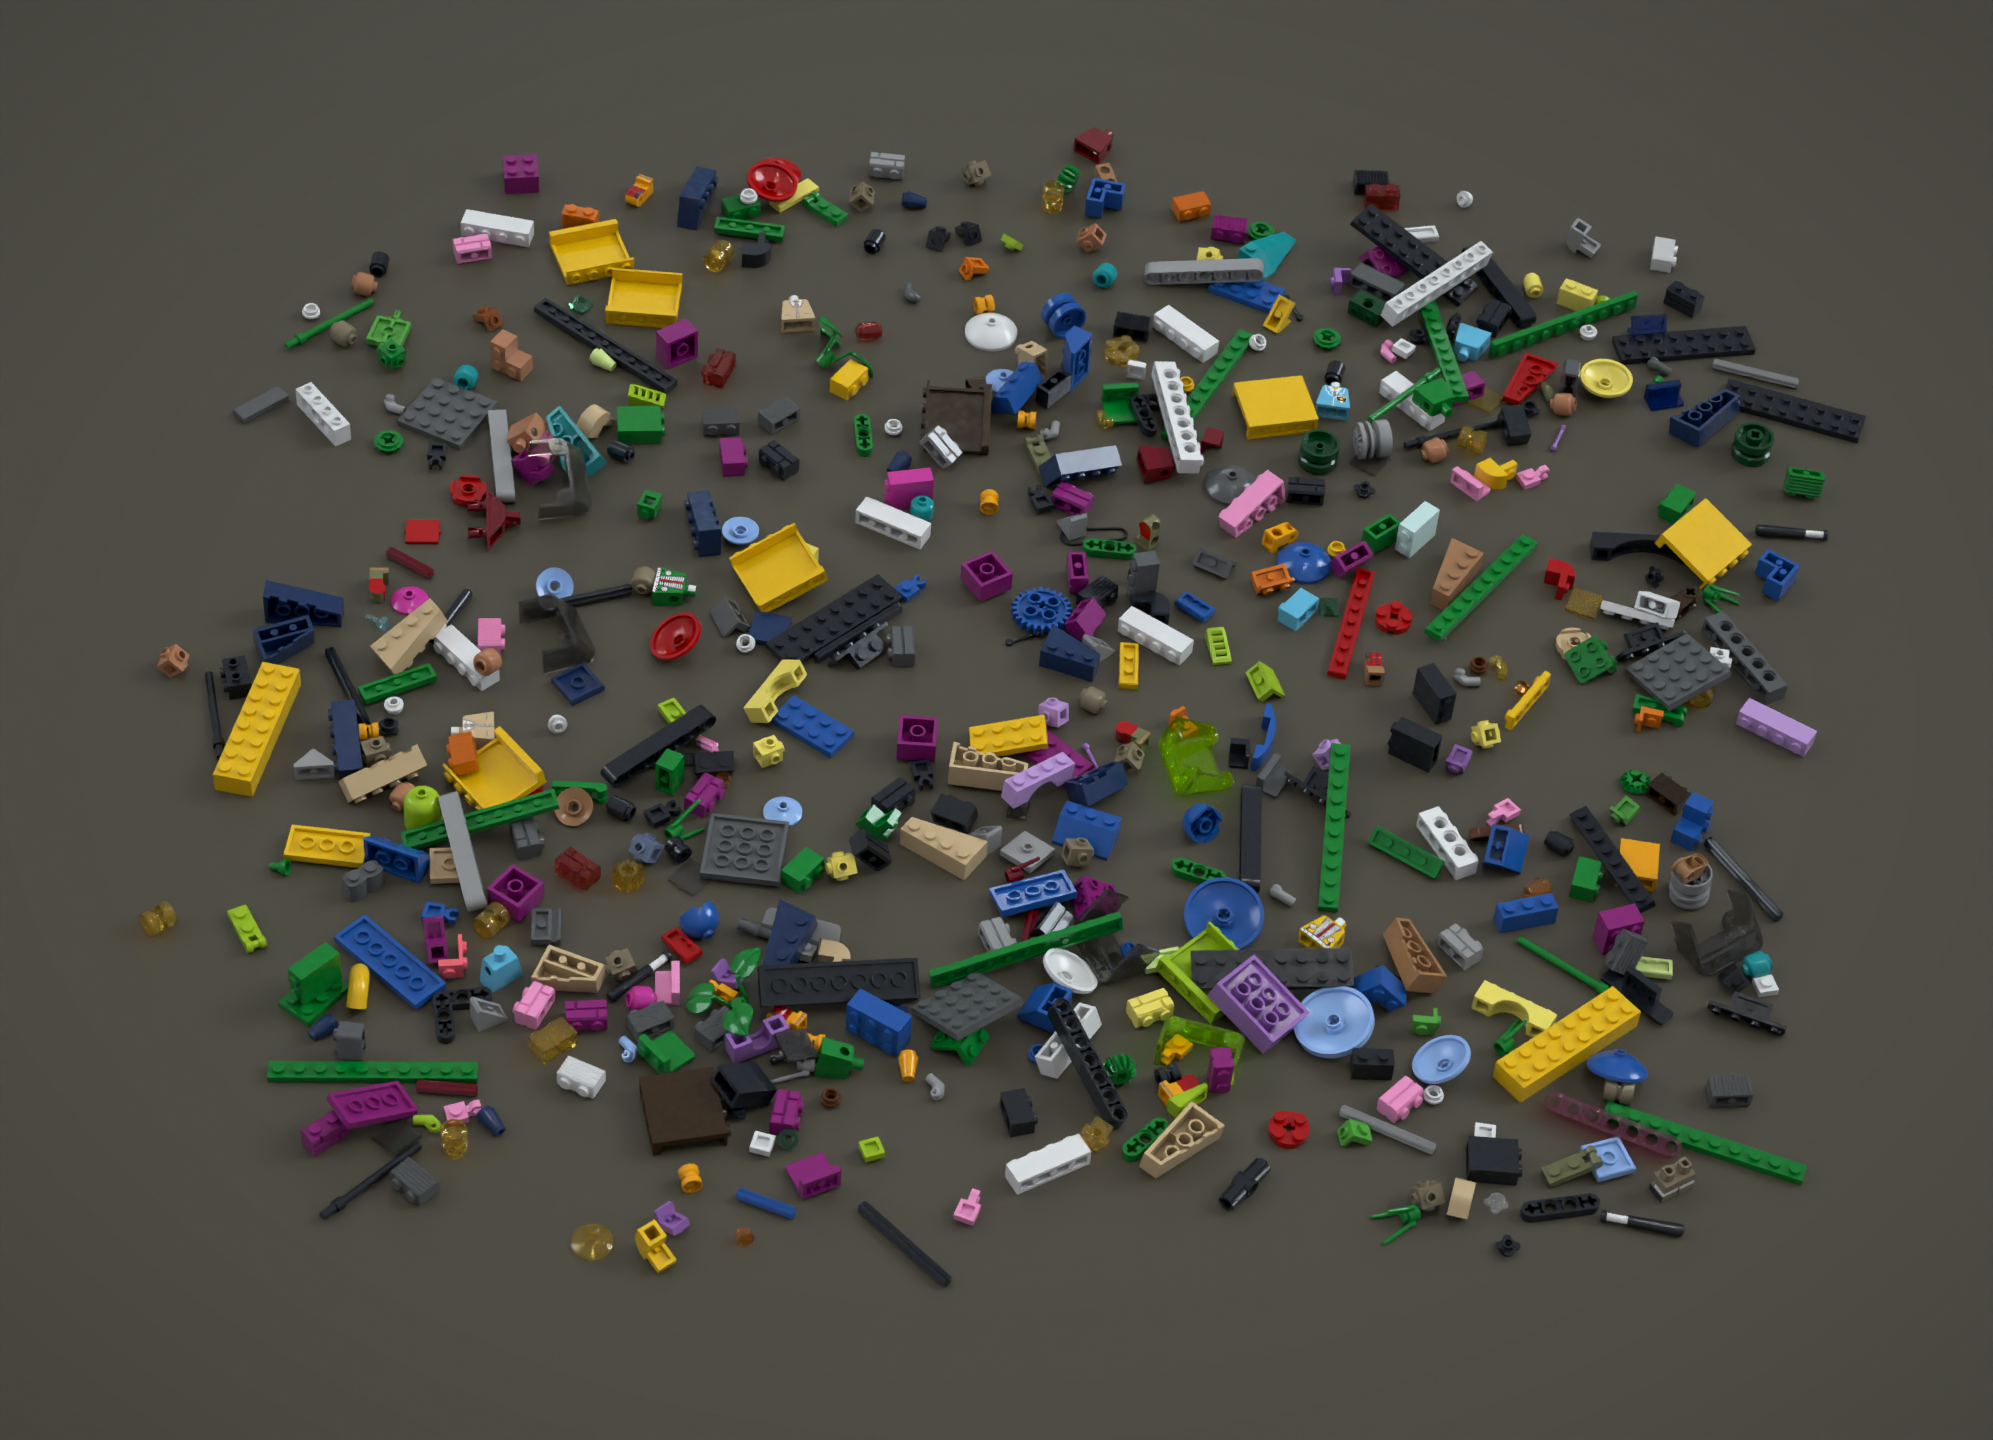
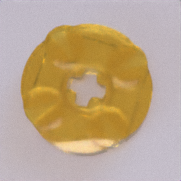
M1124 335L1106 341L1104 356L1109 363L1114 364L1115 362L1119 363V366L1125 367L1128 366L1129 360L1137 361L1140 349L1130 336Z

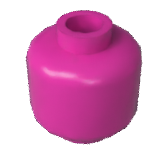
M634 986L626 993V1006L631 1011L641 1010L648 1007L652 1002L657 1003V994L653 992L650 986Z

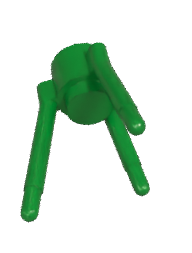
M1708 584L1703 590L1702 597L1705 598L1704 603L1711 606L1717 613L1722 611L1712 602H1718L1720 598L1736 605L1740 604V602L1722 594L1726 593L1739 597L1740 594L1737 592L1723 589L1713 584Z
M697 799L671 825L663 830L668 840L674 836H680L684 840L704 831V828H700L683 835L684 828L680 824L701 802V799Z
M1516 1019L1503 1035L1494 1042V1049L1499 1055L1504 1056L1516 1049H1513L1515 1041L1512 1036L1527 1023V1020H1523L1516 1026L1520 1022L1519 1019Z
M1416 1204L1389 1209L1387 1212L1371 1215V1219L1399 1215L1400 1220L1403 1223H1407V1225L1383 1241L1382 1245L1385 1246L1409 1228L1417 1226L1416 1221L1420 1220L1421 1213Z

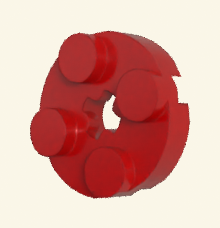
M463 475L456 482L455 480L452 481L450 496L455 505L468 506L469 500L482 502L486 498L487 485L478 476Z
M1392 601L1376 609L1375 624L1381 631L1385 633L1390 631L1394 632L1393 635H1399L1409 630L1413 615L1400 601Z
M1276 1111L1268 1124V1136L1275 1141L1278 1147L1295 1149L1308 1140L1310 1127L1306 1121V1116L1302 1113ZM1288 1127L1293 1130H1291V1132H1287V1130L1284 1128Z

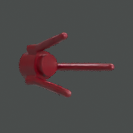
M1040 857L1005 869L1007 883L1024 879L1022 871L1024 869L1022 868L1039 861Z

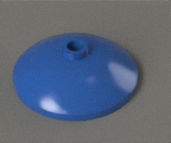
M1291 543L1283 547L1277 555V565L1285 563L1290 578L1294 577V582L1314 584L1320 582L1331 571L1329 565L1331 558L1323 548L1313 543Z
M1624 1050L1603 1051L1587 1059L1586 1065L1588 1069L1603 1078L1624 1083H1638L1647 1079L1648 1071L1645 1066Z

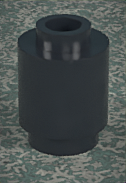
M879 229L871 230L864 242V250L867 253L875 254L879 252L886 240L884 232Z
M378 251L372 255L369 270L374 277L379 278L386 274L390 260L386 253Z
M1333 360L1329 363L1325 373V382L1329 386L1332 382L1341 383L1346 370L1344 363L1338 360Z
M612 440L608 444L607 453L615 459L628 463L635 457L634 447L627 443Z
M615 795L613 798L610 797L606 803L607 812L624 821H630L635 816L637 807L626 799Z
M1552 830L1549 831L1544 840V844L1547 845L1548 849L1562 856L1570 855L1575 845L1572 838Z

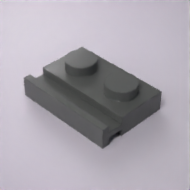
M532 908L531 945H551V943L561 945V908H558V910H552V908Z

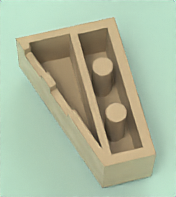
M548 945L531 980L532 982H539L543 986L552 987L555 991L598 993L606 978V973L602 963Z

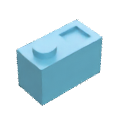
M1300 588L1292 597L1279 606L1277 621L1297 631L1317 612L1319 598Z

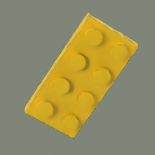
M1045 715L969 727L970 746L977 748L976 751L987 754V752H991L999 757L1048 748Z
M292 824L283 854L284 859L359 868L365 863L363 839L371 836V833Z

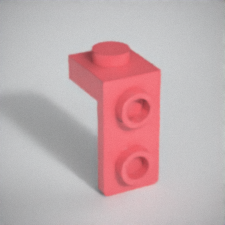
M458 934L459 959L438 960L439 977L441 979L464 978V969H468L467 957H463V954L467 953V942L462 941V934Z

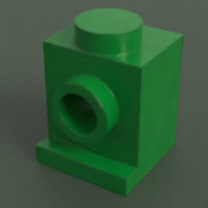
M644 490L637 503V515H640L645 520L649 518L655 519L659 510L662 509V494Z

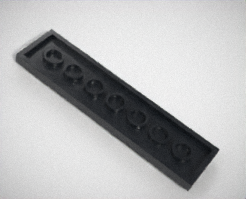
M1369 204L1350 224L1420 279L1448 263V261L1373 204ZM1468 277L1442 295L1459 307L1479 285Z
M1746 326L1612 337L1614 349L1620 363L1623 365L1647 363L1651 357H1656L1660 362L1754 355L1756 350Z
M1728 379L1725 388L1740 395V412L1858 444L1866 418L1865 415L1733 379Z
M877 574L766 642L765 648L780 662L782 660H800L801 663H804L824 646L896 602H902L903 596Z
M1352 948L1193 950L1190 952L1191 980L1202 991H1211L1220 980L1252 955H1255L1288 990L1321 989L1339 986L1354 988Z
M918 958L757 966L760 1007L848 1003L860 988L883 1001L921 998Z

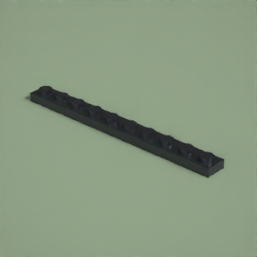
M545 298L534 306L535 313L589 347L602 349L618 365L666 394L677 386V379L551 300Z

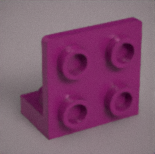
M1378 246L1366 251L1359 257L1362 263L1366 261L1372 262L1376 270L1390 277H1395L1409 270Z
M1084 875L1073 885L1077 891V898L1072 899L1076 920L1083 922L1094 910L1104 914L1116 912L1121 914L1115 886Z
M823 1152L788 1164L785 1167L802 1200L841 1186V1169L839 1165L831 1167Z

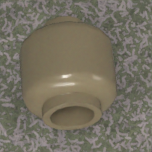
M342 320L335 322L330 328L331 340L340 346L347 347L355 343L357 339L356 328Z
M647 566L635 569L631 579L632 589L639 594L651 593L656 573Z
M1089 686L1087 689L1084 688L1078 699L1080 707L1093 714H1097L1100 710L1104 711L1108 703L1105 700V692L1093 686Z

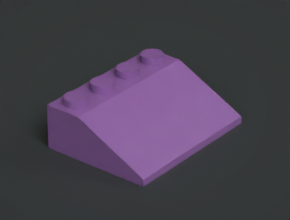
M1252 955L1220 980L1207 995L1262 1054H1265L1310 1013L1255 955Z

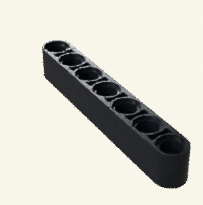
M1472 246L1463 248L1462 253L1471 248ZM1490 258L1485 267L1474 273L1495 300L1511 306L1509 318L1518 328L1536 323L1534 310L1492 258Z
M704 705L695 707L606 764L602 768L600 775L612 787H620L656 764L667 748L676 751L710 729L716 722V716Z
M1242 785L1239 880L1252 887L1256 893H1259L1261 880L1262 786Z
M1058 998L1049 1008L1048 1018L1104 1124L1111 1130H1117L1128 1118L1127 1109L1071 1003L1065 998Z

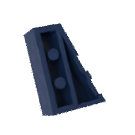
M309 615L253 629V643L261 664L262 662L279 665L315 643L314 628Z
M1053 625L1041 648L1039 666L1093 682L1099 670L1100 653Z
M1115 761L1064 781L1069 800L1087 807L1112 793L1121 791L1123 787L1129 785L1123 764Z

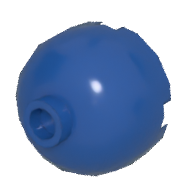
M1196 804L1190 807L1184 814L1182 826L1185 834L1194 842L1199 843L1203 841V843H1208L1219 833L1220 828L1218 826L1219 822H1222L1220 812L1212 806Z
M713 902L702 903L703 907L699 909L694 906L680 916L678 923L686 935L695 939L703 938L704 940L714 935V931L719 925V914Z

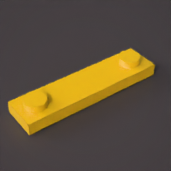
M1544 671L1541 676H1537L1532 687L1515 707L1507 711L1505 715L1506 729L1512 730L1548 688L1551 673Z

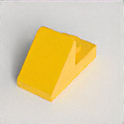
M1279 295L1263 326L1278 334L1291 322L1288 317L1296 303Z

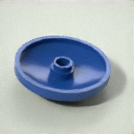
M1230 877L1209 879L1198 885L1186 901L1184 909L1186 930L1191 939H1193L1206 929L1208 922H1211L1239 950H1244L1257 939L1262 930L1264 909L1261 899L1252 887L1241 880Z

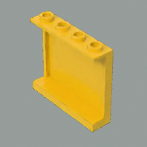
M616 219L549 232V245L567 285L611 277L612 268L634 269V257H629L618 232V222Z
M612 268L608 306L605 309V324L665 328L676 323L682 291V273Z
M1302 375L1235 382L1233 384L1232 397H1237L1247 425L1246 436L1248 440L1304 434L1310 430L1317 429L1319 418Z
M1706 498L1667 529L1655 542L1659 548L1666 544L1704 582L1699 587L1700 590L1708 584H1713L1717 580V576L1721 578L1728 571L1726 568L1732 569L1739 562L1738 558L1741 560L1749 554V547L1752 545Z
M795 522L729 557L733 569L760 612L769 613L828 581L823 566L819 565L798 532Z
M501 726L494 730L496 738L477 751L479 771L457 776L454 769L451 770L445 763L442 765L445 770L443 774L445 779L449 783L453 782L456 791L459 794L463 793L467 803L470 806L474 805L476 811L526 797L547 782L542 769Z

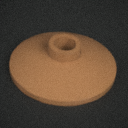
M571 787L558 795L557 800L560 809L555 810V814L563 824L573 827L579 826L591 817L593 801L585 790ZM574 805L579 806L577 811H573Z

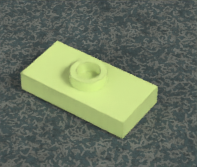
M1642 956L1635 969L1641 971L1646 977L1671 980L1673 976V960Z

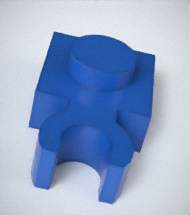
M917 574L913 577L912 581L906 579L894 587V589L903 596L902 600L907 603L920 594V589L926 587L927 580L919 582L920 575Z
M426 901L421 915V922H423L422 918L443 916L444 921L449 925H456V918L452 916L459 917V910L455 908L446 910V905Z

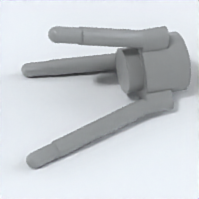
M780 1051V1055H771V1057L788 1055L792 1059L790 1058L789 1060L788 1058L785 1060L797 1061V1070H801V1072L770 1080L772 1084L801 1076H809V1072H814L815 1070L814 1055L801 1056L796 1053L789 1055L784 1051Z

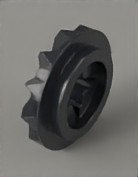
M1459 313L1452 315L1445 330L1449 340L1454 337L1461 321V314Z

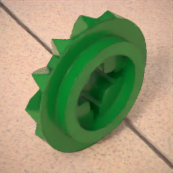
M1254 222L1247 229L1248 237H1251L1253 241L1275 234L1274 228L1266 222Z
M1322 328L1315 331L1313 341L1315 346H1320L1321 349H1335L1336 346L1340 345L1341 336L1333 329Z
M382 431L375 436L374 445L380 452L385 451L388 453L392 451L395 453L396 450H401L403 437L396 431Z
M1630 769L1628 772L1624 771L1620 783L1623 789L1629 793L1644 794L1651 777L1646 776V772L1641 773L1639 769L1637 771Z

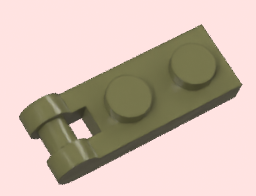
M1042 434L1036 435L1034 438L1030 436L1024 437V445L1039 477H1041L1039 466L1051 458L1044 442V437Z
M1590 1145L1581 1152L1542 1167V1173L1549 1187L1552 1188L1600 1168L1603 1165V1161L1596 1155V1148ZM1590 1159V1162H1584V1160Z

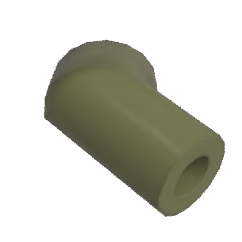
M1542 382L1540 389L1543 391L1545 400L1550 403V400L1555 396L1554 390L1548 383Z

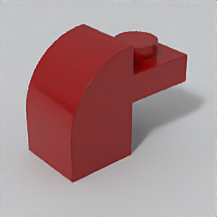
M1549 558L1544 583L1558 586L1555 599L1562 600L1564 593L1568 594V589H1573L1575 570L1565 561Z

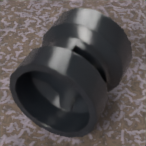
M680 836L672 837L665 844V850L679 864L687 861L692 854V850L688 845H684V841Z
M1171 1063L1166 1068L1160 1067L1154 1070V1077L1158 1086L1163 1081L1171 1084L1182 1078L1176 1063Z

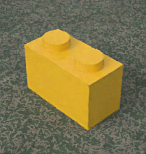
M850 359L830 378V392L848 400L868 382V368Z

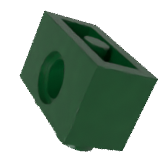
M1361 289L1349 300L1347 313L1377 328L1385 320L1381 313L1386 302Z

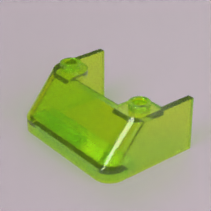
M1181 1016L1166 1018L1157 1042L1154 1065L1159 1064L1168 1035L1175 1036L1179 1034L1187 1040L1216 1048L1228 1047L1231 1048V1052L1236 1053L1233 1061L1234 1070L1231 1082L1233 1086L1246 1047V1036L1238 1031Z

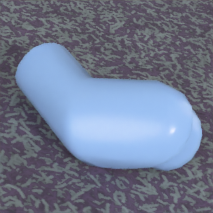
M622 1036L618 1041L625 1049L621 1056L625 1062L629 1063L635 1060L638 1049L627 1036Z

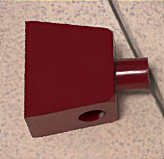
M1092 128L1075 137L1073 151L1099 165L1112 150L1113 133L1109 129L1103 132L1097 128Z
M1139 446L1136 461L1143 482L1147 483L1171 478L1172 471L1176 469L1174 458H1171L1169 450L1163 447Z

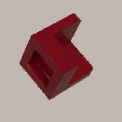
M1207 427L1201 441L1200 453L1204 454L1207 445L1221 449L1225 431Z

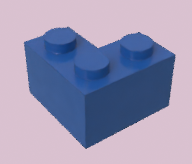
M1093 178L1086 197L1084 215L1101 218L1104 207L1121 210L1125 200L1126 184Z
M1767 549L1760 557L1755 575L1766 580L1762 593L1779 601L1796 581L1800 565Z
M1693 792L1685 803L1682 817L1673 829L1670 842L1689 851H1692L1695 845L1699 846L1703 838V832L1707 833L1711 826L1709 821L1715 811L1712 809L1714 801Z
M1383 965L1354 977L1353 989L1361 992L1369 1000L1370 1004L1378 1002L1388 1012L1406 1006L1407 991L1404 984Z

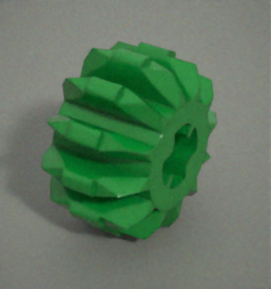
M1069 164L1064 166L1056 179L1055 188L1061 193L1069 194L1079 180L1080 171Z
M1114 1054L1111 1058L1106 1057V1061L1102 1063L1115 1087L1119 1084L1124 1086V1083L1131 1082V1078L1136 1077V1065L1129 1054Z

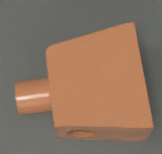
M536 412L510 426L507 442L517 453H522L538 443L548 425Z

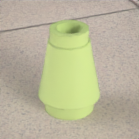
M594 349L589 357L593 365L610 372L617 365L602 349Z

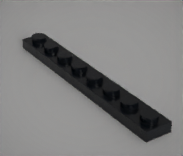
M1584 806L1570 813L1572 822L1630 904L1635 903L1640 913L1655 907L1656 905L1651 895L1588 807Z

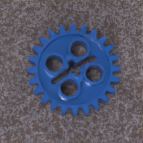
M1040 586L1039 590L1032 587V591L1025 589V594L1020 592L1019 597L1015 596V601L1012 602L1011 614L1015 624H1020V629L1027 628V633L1032 630L1034 635L1037 634V631H1040L1043 636L1044 632L1049 634L1053 625L1064 630V623L1072 614L1071 602H1068V597H1063V593L1057 594L1056 589L1051 592L1050 587L1043 590L1042 586Z

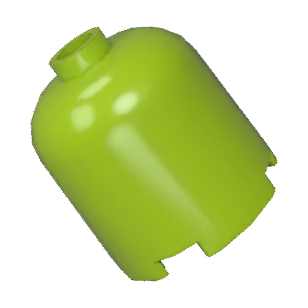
M424 785L416 786L406 793L404 797V826L407 830L443 820L438 799L439 794L436 790Z

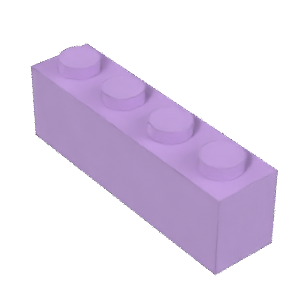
M1751 698L1747 700L1739 711L1736 721L1737 725L1802 757L1806 755L1813 745L1817 733L1816 730Z

